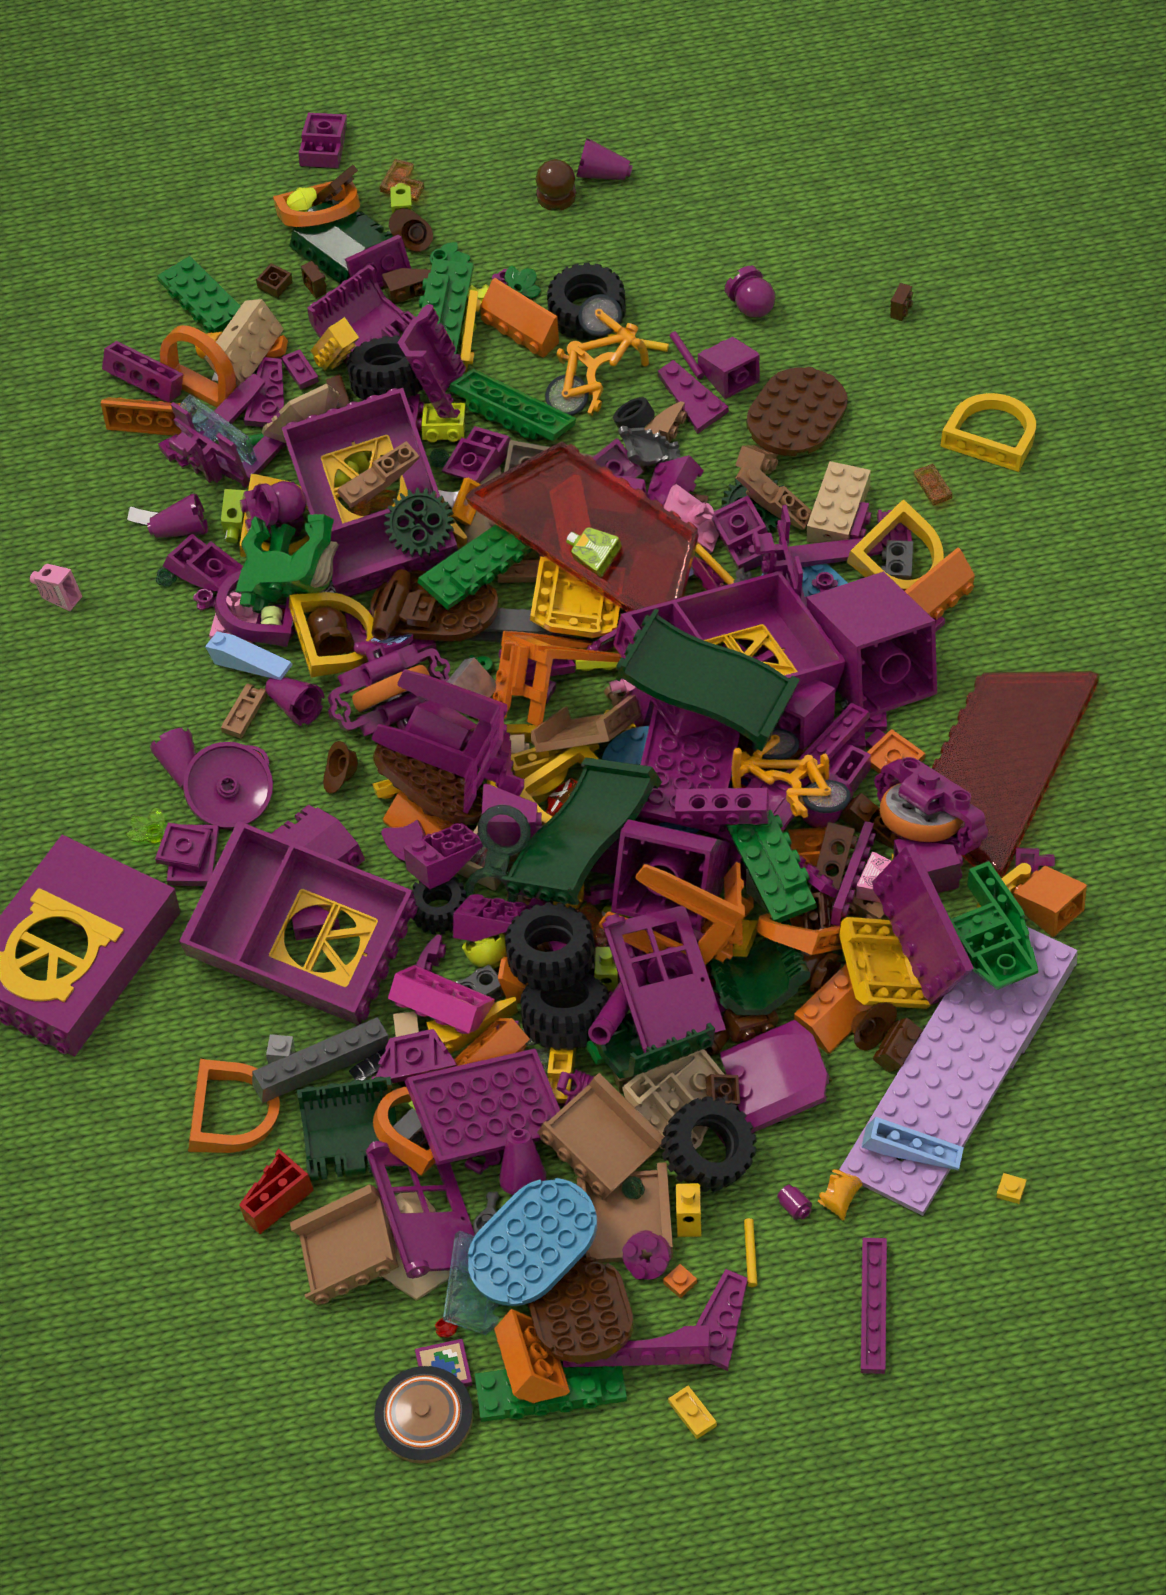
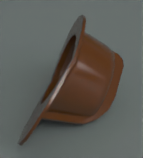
M402 208L396 210L389 219L390 232L393 236L400 235L407 248L419 252L430 246L433 240L432 228L417 213L410 209Z
M342 741L335 742L328 752L323 785L326 792L330 794L337 792L344 781L352 778L358 767L356 752L349 750Z
M888 1002L879 1003L871 1009L861 1011L854 1017L851 1029L856 1047L867 1051L875 1048L881 1042L897 1017V1010L893 1004Z

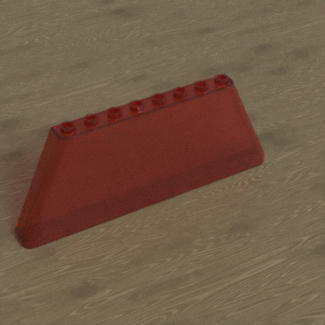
M561 441L474 488L465 497L468 504L477 512L514 535L626 612L684 597L699 537L698 528L691 522L685 523L676 512L672 510L669 512L664 509V506L656 499L652 501L647 498V495L641 489L637 488L635 490L624 478L614 476L613 472L606 466L600 467L591 456L582 455L572 444L567 445ZM590 527L617 536L620 539L622 547L601 578L574 560L571 553L573 546L566 543V539L571 532L581 536L584 530Z
M1092 671L984 672L981 676H977L974 684L975 689L973 692H969L966 699L967 705L965 709L961 708L959 711L957 725H952L949 732L950 738L948 742L943 743L940 751L941 756L939 759H935L932 766L933 770L971 794L970 804L980 809L985 815V825L988 829L987 838L981 841L979 848L966 855H962L974 867L989 861L1001 878L1005 876L1016 854V848H1019L1099 684L1100 674ZM964 821L962 822L960 829L965 826Z

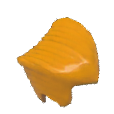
M834 1169L832 1172L837 1175H830L828 1188L825 1193L821 1192L819 1194L821 1199L818 1202L844 1221L848 1206L856 1192L861 1188L862 1181L855 1175Z

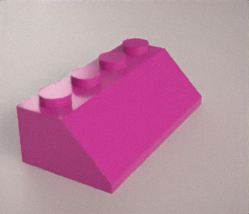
M416 965L395 973L388 999L394 1001L395 1005L402 1008H411L420 1016L432 1017L441 1025H451L456 1028V1031L463 1034H469L479 1029L495 1001L494 998Z

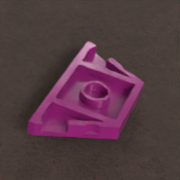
M430 1029L390 1038L385 1048L386 1051L378 1063L380 1068L376 1077H391V1083L405 1081L408 1077L458 1065L436 1031Z

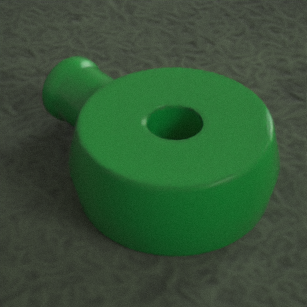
M470 655L468 659L474 658L475 656ZM486 656L475 657L490 674L493 670L491 659Z

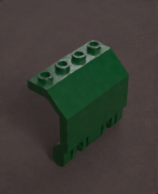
M332 199L310 207L307 212L333 207L344 199L338 201ZM362 211L325 224L294 227L289 247L308 261H312L319 269L342 284L343 281L351 278L346 265V258L394 236L390 231L383 232V226Z
M790 919L780 922L781 924L792 926ZM766 937L751 947L747 957L732 956L731 959L726 958L721 962L715 959L714 955L708 963L711 967L710 974L716 981L715 988L721 996L719 999L720 1003L726 1010L731 1009L736 1015L770 1014L798 992V987L811 976L806 962L803 961L804 956L801 950L775 942Z
M629 1013L626 1014L608 1043L604 1045L596 1044L593 1041L592 1043L597 1047L599 1055L621 1079L648 1072L661 1065H666L679 1058L709 1048L714 1042L715 1028L711 1023L706 1024V1030L697 1033L695 1029H692L691 1032H686L685 1038L677 1040L675 1037H672L671 1040H666L665 1046L657 1048L655 1045H652L651 1048L647 1047L646 1053H644L632 1015Z
M380 1076L370 1080H353L342 1084L331 1083L321 1087L309 1086L297 1090L304 1133L307 1172L310 1181L319 1180L318 1166L321 1168L322 1180L328 1179L326 1165L334 1163L336 1164L335 1172L337 1178L343 1177L341 1162H344L346 1176L366 1174L365 1159L368 1161L366 1149L372 1142L379 1141L373 1127L374 1113L380 1101L393 1091L391 1077ZM395 1106L388 1111V1119L392 1127L397 1123ZM368 1161L369 1173H372V1170H371V1167H370V1164H369V1161ZM385 1166L386 1171L390 1170L389 1166ZM392 1166L393 1170L403 1168V1166Z

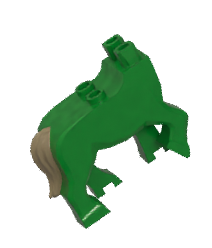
M325 514L308 515L309 523H305V531L310 539L291 556L288 554L289 546L296 529L288 524H282V527H277L275 524L271 526L270 536L266 522L258 517H253L251 527L241 543L246 554V561L241 570L236 592L241 594L239 605L247 608L253 607V612L261 613V610L267 607L268 603H275L282 596L289 597V595L319 593L325 590L332 580L333 558L339 546L337 542L331 541L334 519ZM271 537L269 551H264L262 543Z

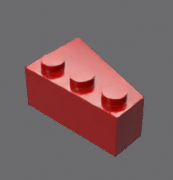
M279 1148L275 1153L276 1157L272 1163L264 1168V1174L258 1183L255 1182L239 1204L245 1222L259 1234L264 1232L314 1191L308 1173Z

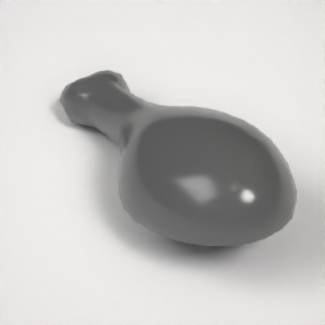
M498 1192L487 1193V1207L474 1221L475 1235L496 1213V1202L500 1198Z

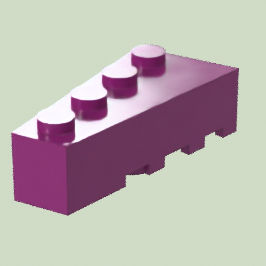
M690 455L656 464L636 527V531L650 545L668 539L673 531L659 520L671 487L677 484L688 493L693 492L696 487L694 482L697 476L701 477L704 472Z

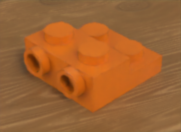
M827 827L789 830V837L792 842L790 847L793 850L796 849L798 854L806 859V865L817 866ZM835 844L831 847V850L834 854L838 855ZM828 866L825 871L831 870L834 866Z

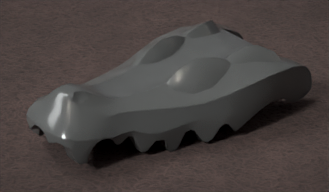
M621 426L618 429V433L628 451L627 457L632 463L640 466H649L681 458L678 442L669 443V441H666V437L661 436L659 432L653 434L651 429L645 430L644 427L628 428L627 426Z

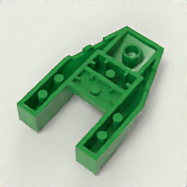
M989 861L970 868L967 887L981 907L955 918H950L971 961L974 968L972 971L997 990L1037 974L1039 970L1033 946L1031 947L1029 930L1026 927L1023 909Z

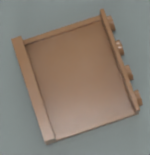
M636 695L626 697L605 714L575 719L570 718L568 706L563 707L531 731V742L535 746L536 753L610 741L641 717Z
M600 1073L548 1122L545 1121L537 1132L541 1140L545 1144L550 1145L557 1152L558 1157L562 1161L567 1162L574 1169L575 1174L579 1178L584 1179L591 1186L592 1191L604 1200L660 1149L661 1140L664 1138Z
M666 1162L657 1163V1170L634 1172L605 1200L601 1196L596 1195L584 1179L577 1177V1185L587 1193L594 1205L598 1222L595 1239L589 1250L584 1254L586 1258L594 1257L600 1263L623 1262V1246L633 1234L643 1230L653 1231L652 1233L664 1237L671 1248V1258H673ZM643 1249L642 1257L646 1260H650L652 1253L646 1252V1250Z
M371 1184L290 1222L291 1231L300 1236L311 1292L305 1294V1298L316 1305L326 1304L330 1299L347 1294L351 1289L366 1285L370 1280L379 1276H385L390 1271L399 1267L389 1221L379 1191Z

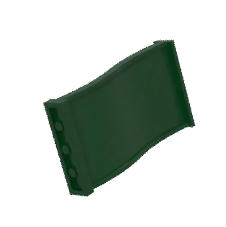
M654 609L651 616L646 615L641 625L643 629H638L633 638L635 643H629L624 653L626 658L621 657L616 666V670L619 671L616 680L620 682L621 679H624L639 690L665 703L717 720L755 743L754 748L763 751L790 702L800 679L791 676L789 679L769 665L744 653L694 637L658 615V609Z
M585 757L581 763L583 772L567 801L532 836L514 862L509 875L502 876L501 880L505 884L506 890L514 896L521 895L531 899L538 898L548 902H560L565 905H578L580 903L578 894L595 863L620 837L621 830L627 820L634 821L647 802L652 789H658L662 781L653 767Z

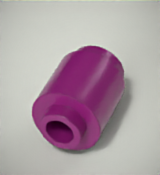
M789 1184L780 1190L777 1195L779 1204L795 1220L805 1219L811 1213V1201L797 1187Z

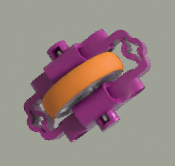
M415 643L388 654L383 644L365 651L369 662L337 676L341 686L332 690L328 695L330 704L328 714L331 720L338 722L341 730L349 732L360 727L364 737L373 734L378 724L386 726L396 724L398 729L404 730L416 705L430 700L417 696L398 686V680L403 670L407 669L426 674L447 682L450 664L446 659L441 658L438 651L433 648L419 653ZM425 658H427L430 663L428 669L423 665H418L413 668H410L414 665L423 662L422 660ZM442 666L443 670L440 673V671L436 672L434 668ZM363 688L352 697L355 708L359 712L374 709L372 712L356 718V721L351 722L349 719L350 705L342 701L339 695L343 693L346 695ZM337 706L339 709H344L342 717L340 714L335 713Z
M906 757L902 760L897 759L883 766L881 773L875 776L874 783L878 789L877 797L881 802V818L892 833L900 839L954 845L956 853L966 855L979 848L981 841L987 838L988 829L985 825V815L980 809L970 804L971 794L921 761L911 757ZM964 821L965 826L960 829L962 822Z

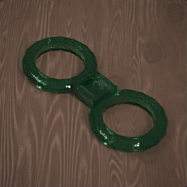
M496 805L488 808L481 815L478 822V836L481 843L488 850L484 868L476 870L467 880L465 885L466 899L470 895L475 894V885L481 878L495 877L501 880L502 876H508L510 857L520 853L527 846L530 839V825L527 817L519 809L510 805ZM497 815H508L514 818L521 829L519 841L511 846H501L495 843L487 832L489 820ZM508 892L507 902H517L518 895L514 896Z

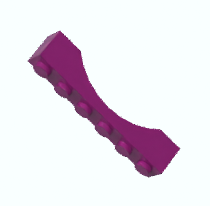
M710 1325L684 1326L662 1337L628 1341L623 1348L608 1359L585 1362L583 1364L563 1361V1367L710 1364Z

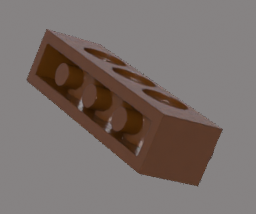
M828 822L816 868L820 870L818 873L820 876L824 874L834 881L832 885L840 890L843 882L844 870L847 871L851 860L848 857L849 849L855 848L857 836L853 835L855 830L853 828ZM839 844L843 847L844 852L836 855L832 852L831 847ZM828 866H834L837 868L838 874L834 877L828 876L825 869ZM811 885V894L820 892L817 888ZM836 895L835 898L831 897V899H832V908H831V910H832V911H833V906H834V903H835V901H836L837 895Z

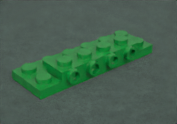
M191 256L157 275L158 281L167 289L169 295L173 299L176 298L185 311L188 310L192 318L203 325L206 333L223 332L241 307Z
M433 259L431 273L428 274V278L423 279L422 288L425 290V294L420 296L419 308H423L428 304L433 305L439 316L437 324H443L456 348L454 354H457L474 265L468 262Z
M471 369L450 384L449 391L461 398H465V406L468 407L469 411L480 413L489 421L499 422L504 428L515 430L524 438L535 440L541 435L547 440L554 441L575 426L576 423L575 417L475 369Z
M508 515L421 575L417 583L449 610L467 596L474 595L484 584H490L500 573L504 574L514 563H520L527 554L538 547L539 541L513 517Z
M769 810L768 824H725L772 921L780 923L817 908L816 902L807 886V881L810 880L805 867L800 868L798 863L801 860L797 850H791L789 847L792 842L787 832L782 833L780 828L783 827V824L778 814L773 815L772 811Z
M561 1361L570 1392L564 1396L536 1403L518 1399L513 1395L506 1369L476 1373L475 1380L481 1422L507 1418L521 1419L528 1415L544 1416L549 1412H570L577 1408L593 1409L598 1405L626 1402L627 1396L622 1366L563 1367V1361Z

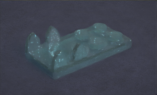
M191 394L183 400L180 407L190 413L197 432L205 431L203 436L205 435L214 442L218 441L216 435L220 433L235 444L241 462L246 461L252 466L257 461L247 435Z
M458 1231L454 1238L443 1321L486 1335L498 1323L499 1317L494 1315L493 1311L499 1304L487 1299L475 1287L468 1271V1251L475 1236Z

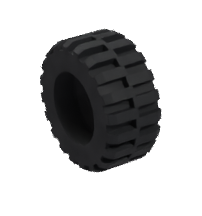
M584 263V265L574 264L571 268L566 267L562 270L561 274L558 273L553 278L554 280L548 286V311L557 316L558 331L561 334L566 333V336L571 339L575 337L580 341L584 339L592 341L597 337H600V339L606 337V335H590L581 327L578 317L581 306L572 303L579 298L599 294L611 296L621 307L622 319L625 317L624 284L615 272L612 273V270L607 267L602 268L600 264L590 265V263ZM599 299L601 302L598 304L586 306L583 312V322L587 328L596 332L609 329L597 320L595 315L597 309H602L614 321L617 320V307L609 300Z
M393 335V337L382 336L379 339L373 338L369 342L361 343V346L355 347L353 352L350 353L347 360L350 386L358 398L364 401L372 395L379 396L391 389L403 388L406 398L409 399L410 396H415L420 390H423L397 343L401 337Z
M545 903L543 906L537 904L532 906L530 910L525 909L520 913V917L517 915L511 921L512 924L508 926L507 935L505 936L507 960L512 974L518 977V980L526 985L528 983L531 988L537 989V987H540L545 991H549V988L560 990L563 986L567 985V987L574 985L576 980L580 981L585 977V973L591 970L592 964L595 961L592 926L586 916L581 912H577V909L571 906L567 908L565 904L561 903L557 905ZM549 941L567 944L565 947L552 952H542L534 949L539 944Z
M589 973L585 974V977L580 981L576 980L574 985L567 987V985L563 986L560 990L549 988V991H545L540 987L534 989L527 985L521 995V1015L524 1032L536 1044L540 1043L545 1048L552 1047L554 1050H573L576 1047L584 1048L587 1042L591 1041L588 1036V1029L609 1000V992L598 978L596 979Z
M705 1096L702 1099L696 1098L690 1103H686L670 1118L669 1124L665 1126L663 1131L665 1137L661 1140V1147L665 1148L662 1155L664 1161L668 1160L669 1162L667 1168L670 1172L674 1171L678 1175L676 1179L680 1183L683 1180L687 1184L698 1183L700 1184L701 1192H707L710 1189L713 1192L720 1191L723 1187L727 1188L750 1168L753 1163L752 1158L756 1155L757 1148L753 1146L757 1142L756 1135L751 1133V1130L754 1128L752 1123H747L745 1120L747 1115L743 1111L739 1112L736 1110L737 1105L732 1102L726 1104L723 1098L718 1097L713 1101L712 1096ZM695 1126L709 1127L722 1137L726 1146L724 1162L714 1163L707 1161L696 1152L691 1138L692 1129Z

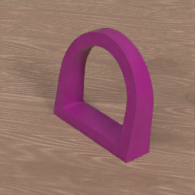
M241 570L229 576L221 584L215 601V613L220 624L228 632L241 639L287 647L293 621L289 609V597H286L282 625L255 624L243 621L231 613L226 602L227 596L237 588Z

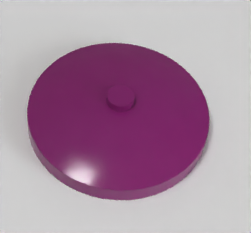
M219 742L199 751L188 764L183 782L184 797L192 813L203 823L218 825L219 829L224 830L234 829L237 821L248 825L256 821L268 807L273 789L272 775L262 756L252 748L236 742Z

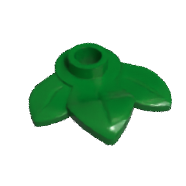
M457 242L446 243L441 249H435L432 252L430 263L432 265L433 259L469 262L470 256L457 251Z
M510 266L506 270L504 279L512 289H518L519 291L517 292L530 299L537 297L541 292V289L534 285L537 278L535 270L526 268L519 272L514 266Z

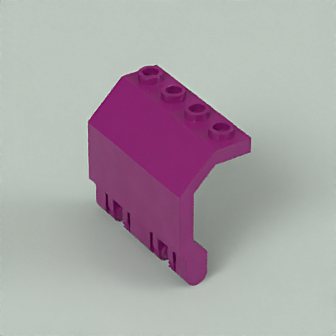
M370 264L364 269L359 270L348 280L343 281L341 285L329 291L325 296L313 302L307 308L309 322L319 338L330 326L345 317L359 337L355 342L356 347L361 346V343L365 341H371L373 338L379 339L382 336L393 337V335L401 337L396 329L398 328L404 332L411 320L415 318L409 311L403 312L385 297L377 284L375 268ZM348 354L346 356L347 358L343 360L345 364H347V360L350 354Z
M428 304L421 309L417 317L411 320L397 343L440 418H457L460 411L453 408L451 404L453 398H451V394H446L445 391L452 382L463 375L466 366L461 360L460 355L454 354L456 348L443 324H437L439 316L433 305Z
M307 805L300 811L301 813L298 812L294 816L298 823L294 824L287 821L284 823V826L281 825L271 833L355 868L365 861L358 843L341 822L318 807L315 809Z

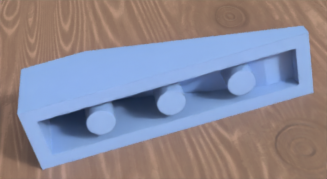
M218 631L205 646L216 665L277 680H282L293 665L290 661L239 637Z
M875 1117L866 1126L861 1146L882 1155L958 1170L960 1167L964 1149L962 1146Z

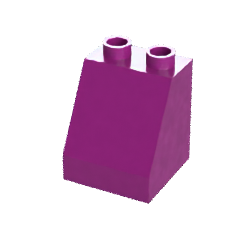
M884 571L806 597L807 608L846 661L837 689L847 707L850 703H853L868 710L871 717L937 694L935 620Z
M628 819L620 833L611 912L637 917L643 915L647 910L654 913L682 906L636 880V874L644 864L666 871L719 897L724 888V877L728 873L732 843ZM686 908L692 928L700 932L707 918Z

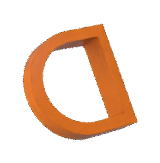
M332 181L311 187H313L316 191V194H318ZM353 181L346 187L342 184L343 190L336 196L332 195L330 199L335 201L344 199L342 202L319 211L301 212L289 208L287 199L294 191L273 196L277 216L284 225L292 227L320 225L344 218L359 209L360 200Z
M182 325L174 328L163 340L160 348V363L184 374L182 390L218 408L237 388L235 371L230 359L224 350L204 332L191 326ZM177 341L194 344L208 356L217 372L218 383L179 363Z
M769 914L759 916L756 931L775 942L801 950L810 955L842 949L839 937L841 923L840 926L834 925V927L811 930L804 928L803 915L790 918L792 926L772 921Z
M200 1059L188 1152H240L254 1147L270 1134L278 1118L280 1108L279 1096L267 1101L268 1113L265 1119L257 1128L248 1133L223 1135L201 1132L207 1080H234L252 1085V1071L257 1068L243 1063Z
M402 1087L388 1093L380 1101L374 1113L373 1127L379 1141L388 1144L389 1152L422 1176L436 1163L431 1149L425 1150L400 1135L392 1127L388 1119V1111L393 1106L411 1101L407 1087Z

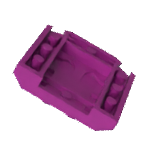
M796 1020L720 1052L726 1074L738 1075L740 1096L738 1107L740 1112L743 1111L747 1115L745 1117L747 1123H752L754 1128L751 1130V1133L826 1101V1086L829 1084L828 1071L815 1037Z

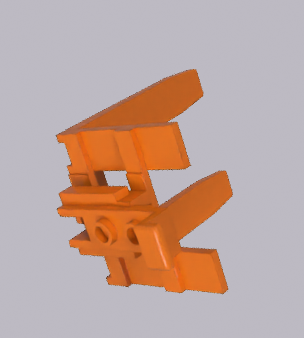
M503 631L499 669L496 673V689L493 699L507 704V712H509L512 695L531 699L527 722L539 726L543 723L553 659L619 662L621 655L611 652L577 649L588 648L594 642L591 640ZM528 658L537 661L533 687L525 684Z
M736 862L724 877V900L666 871L644 864L636 874V880L651 890L707 918L700 931L704 935L698 942L705 965L707 962L709 963L714 955L715 959L721 962L726 958L731 959L733 956V944L743 945L742 920L754 907V898L750 896L746 899L741 896L744 880L741 879L740 863ZM607 912L599 922V926L604 929L602 924L606 922L605 918L615 913ZM646 929L622 935L624 942L647 954L654 953ZM653 930L659 951L683 945Z

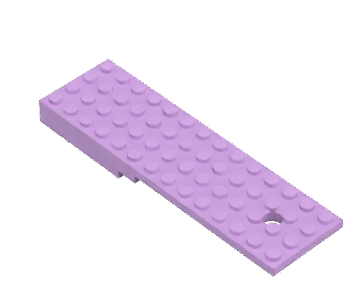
M1028 927L1031 947L1033 946L1039 970L1037 974L997 990L974 971H971L952 990L944 995L867 1125L875 1117L964 1147L1010 1068L1013 1069L1020 1055L1026 1051L1077 964L1078 950ZM865 1126L839 1170L857 1176L862 1181V1186L923 1216L951 1169L911 1160H904L902 1162L895 1157L862 1148Z

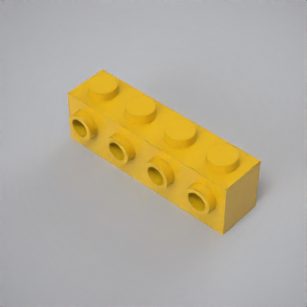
M344 317L330 326L310 350L314 355L315 363L322 367L324 371L328 368L332 370L337 368L347 358L346 356L352 352L351 350L356 347L355 342L359 337Z

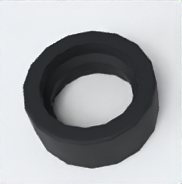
M639 397L626 402L614 413L613 420L618 428L621 426L642 428L651 422L655 412L646 398Z

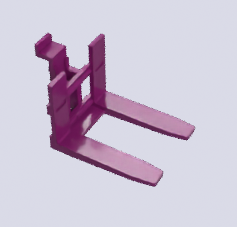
M252 374L241 383L197 429H195L188 411L174 402L171 404L176 417L174 422L182 432L174 440L171 438L168 440L170 447L183 457L188 455V462L192 465L194 472L198 474L202 471L209 483L212 480L218 483L223 478V474L229 479H235L242 487L246 488L250 483L251 474L259 475L287 443L264 436L241 460L235 444L222 435L264 387L265 381L256 374Z
M782 505L781 520L777 523L779 544L774 545L771 533L758 534L757 530H754L752 533L755 554H763L764 561H761L763 575L780 571L807 608V601L802 588V567L847 561L850 551L863 538L788 547L791 521L787 505ZM881 541L867 554L869 557L882 554L883 547Z
M403 670L398 680L399 687L422 698L477 718L479 721L464 751L382 724L377 725L372 735V740L393 751L464 777V813L468 814L476 798L477 790L484 778L496 782V786L499 789L520 796L524 789V779L514 776L513 771H511L513 761L511 760L510 733L506 732L507 725L504 724L507 704L426 674Z

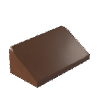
M337 375L326 379V383L340 394L336 406L337 409L351 403L342 376Z

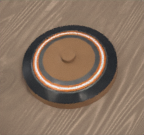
M418 1366L400 1372L384 1386L375 1405V1425L381 1441L394 1455L413 1463H431L450 1456L464 1443L473 1423V1406L466 1387L455 1375L438 1367Z

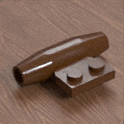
M397 570L382 592L374 613L372 635L378 640H386L399 620L406 622L407 625L429 627L438 601L426 590L418 589L415 592L409 593L411 574L406 570Z

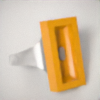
M468 477L464 478L461 488L457 492L438 490L440 496L444 497V502H448L449 507L452 508L453 515L451 517L466 526L471 525L485 487Z

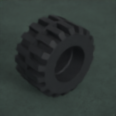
M453 877L449 881L431 889L426 887L421 881L419 883L415 882L412 891L418 910L413 921H415L417 927L422 926V931L427 932L430 930L431 934L435 935L436 932H440V934H445V931L448 930L452 932L454 912L466 900V891L462 882L459 883V879ZM435 900H446L449 902L442 907H431L428 905Z

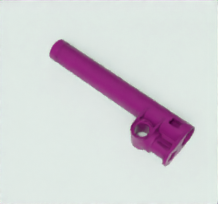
M625 942L629 958L647 954ZM650 959L632 963L639 987L645 986L648 982L647 962ZM621 981L589 1028V1037L596 1044L604 1045L608 1043L630 1010Z

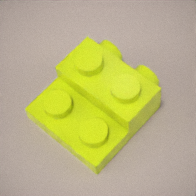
M431 403L424 404L422 440L430 442L449 440L455 442L464 438L465 403H451L454 409H459L460 411L457 418H440Z

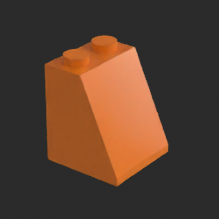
M1044 866L1039 871H1034L1026 883L1018 885L1013 895L1023 909L1024 914L1054 938L1084 911L1087 885Z

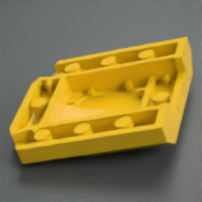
M540 556L530 621L549 632L590 638L604 636L617 628L625 568L609 566L601 579H598L585 568L561 565L562 559Z
M846 917L842 920L839 937L855 998L863 1005L871 1006L888 1002L895 1007L927 1009L932 1006L922 993L919 980L912 972V966L902 951V945L893 932L890 920Z

